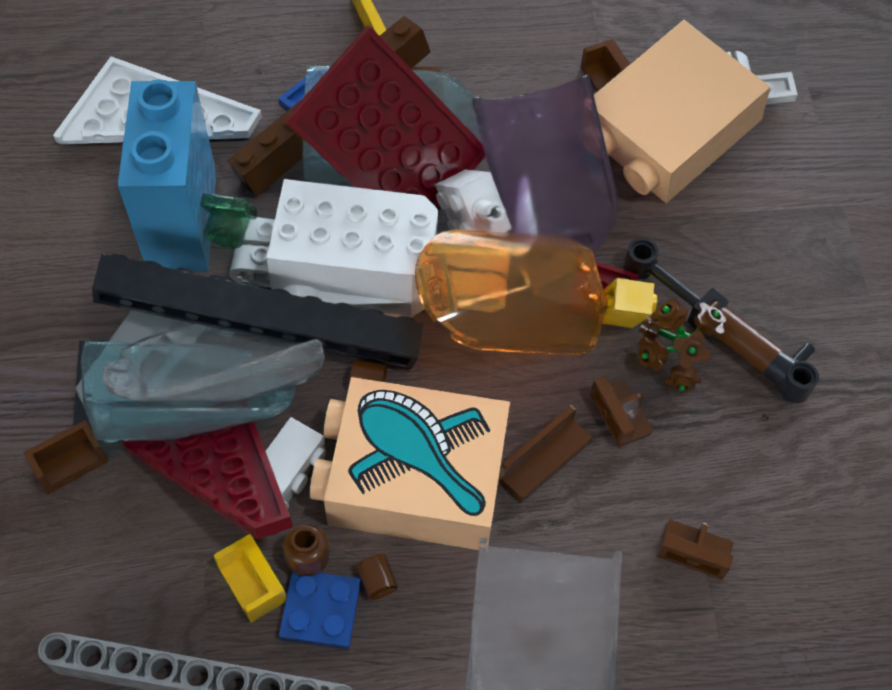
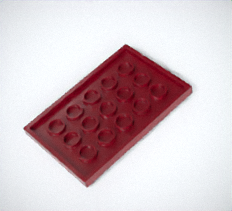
M366 26L284 120L296 134L353 187L423 195L438 211L441 209V206L437 201L436 194L438 191L435 184L463 170H475L490 152L370 26Z

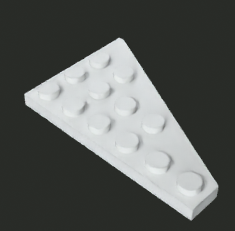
M110 57L54 133V139L59 144L123 142L131 81L178 80ZM197 88L209 139H238L251 136L262 118L261 110Z

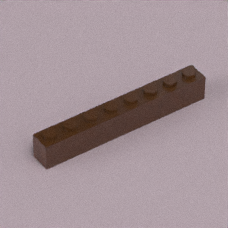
M405 15L380 35L410 68L414 67L431 53L423 29ZM299 102L227 160L240 182L256 197L313 150L284 122L285 118Z

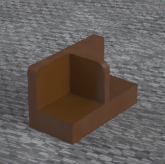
M606 376L594 380L590 396L619 448L652 434L653 428L640 407L644 398L641 393L633 395L625 380L612 384L609 383Z
M669 520L657 557L723 580L731 568L734 557L730 555L733 542L706 532L708 528V523L703 522L700 528L697 529L674 520Z

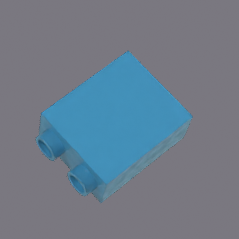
M161 79L131 81L118 189L143 261H154L161 264L162 267L172 269L186 268L193 272L208 271L216 169L196 81H166Z

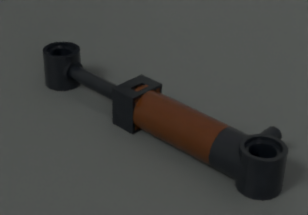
M637 238L629 244L624 261V270L639 274L638 279H645L653 275L693 308L687 322L696 329L694 318L700 313L698 306L701 303H706L709 307L719 309L726 318V322L723 324L725 332L722 335L714 334V336L779 386V391L785 400L791 403H802L808 399L819 381L817 369L812 364L805 362L815 352L812 344L805 343L793 356H790L728 308L729 300L713 287L700 298L659 266L657 260L658 248L653 241L647 238Z

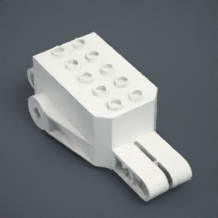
M284 179L275 219L247 217L241 221L229 276L238 283L251 282L261 287H270L272 290L283 289L292 295L301 297L315 296L324 302L333 304L347 303L352 305L353 308L365 311L375 309L393 317L408 316L412 318L427 307L498 314L506 309L511 252L500 246L437 239L438 210L423 195Z

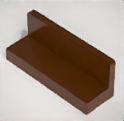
M572 405L501 464L498 481L520 503L526 500L591 443L592 437L574 421L576 409Z

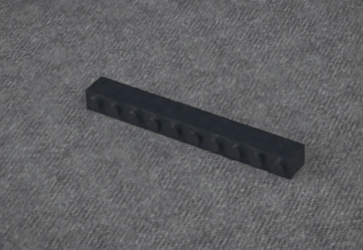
M101 254L92 286L94 303L408 369L414 367L419 356L424 323L416 322L411 317H393L375 309L365 311L353 308L352 305L347 303L333 304L324 302L315 296H296L283 289L268 290L259 288L258 285L251 282L236 283L227 281L219 275H199L186 268L172 269L162 267L161 264L154 261L139 262L130 260L122 254Z

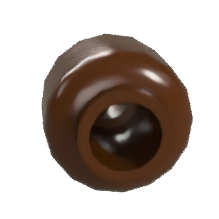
M300 525L293 528L286 535L283 543L284 557L288 568L294 574L313 576L320 573L326 567L329 561V543L325 533L319 527Z

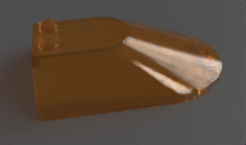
M453 229L433 237L417 257L415 282L420 300L433 322L435 323L438 320L451 332L450 338L458 343L478 350L585 355L596 348L607 310V302L592 249L567 237Z

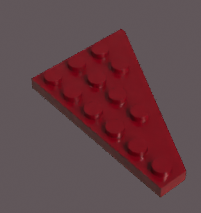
M245 397L121 437L127 452L255 538L261 539L293 528L289 512Z

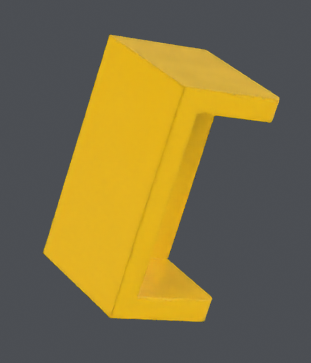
M251 534L214 554L219 570L250 623L286 602L285 590Z

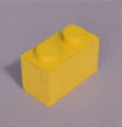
M621 278L615 279L599 293L597 323L633 328L651 316L657 306L654 283Z

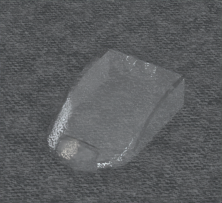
M480 537L466 690H614L622 552L615 551L610 558L491 547L487 546V538Z

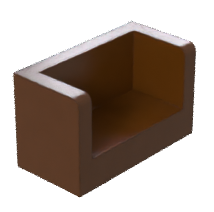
M610 39L584 48L580 67L596 92H598L627 68L630 63L614 39Z
M86 420L23 452L47 494L109 462Z

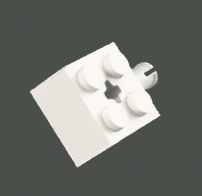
M463 170L435 184L438 191L436 194L437 201L441 208L446 211L449 218L447 222L448 228L457 239L483 244L512 229L491 172Z

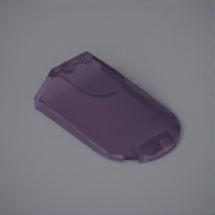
M589 75L551 89L497 100L482 99L481 97L474 98L472 104L487 164L512 227L507 232L513 241L528 254L544 261H550L552 255L557 252H567L575 260H578L581 256L585 257L598 249L614 226L617 216L618 199Z

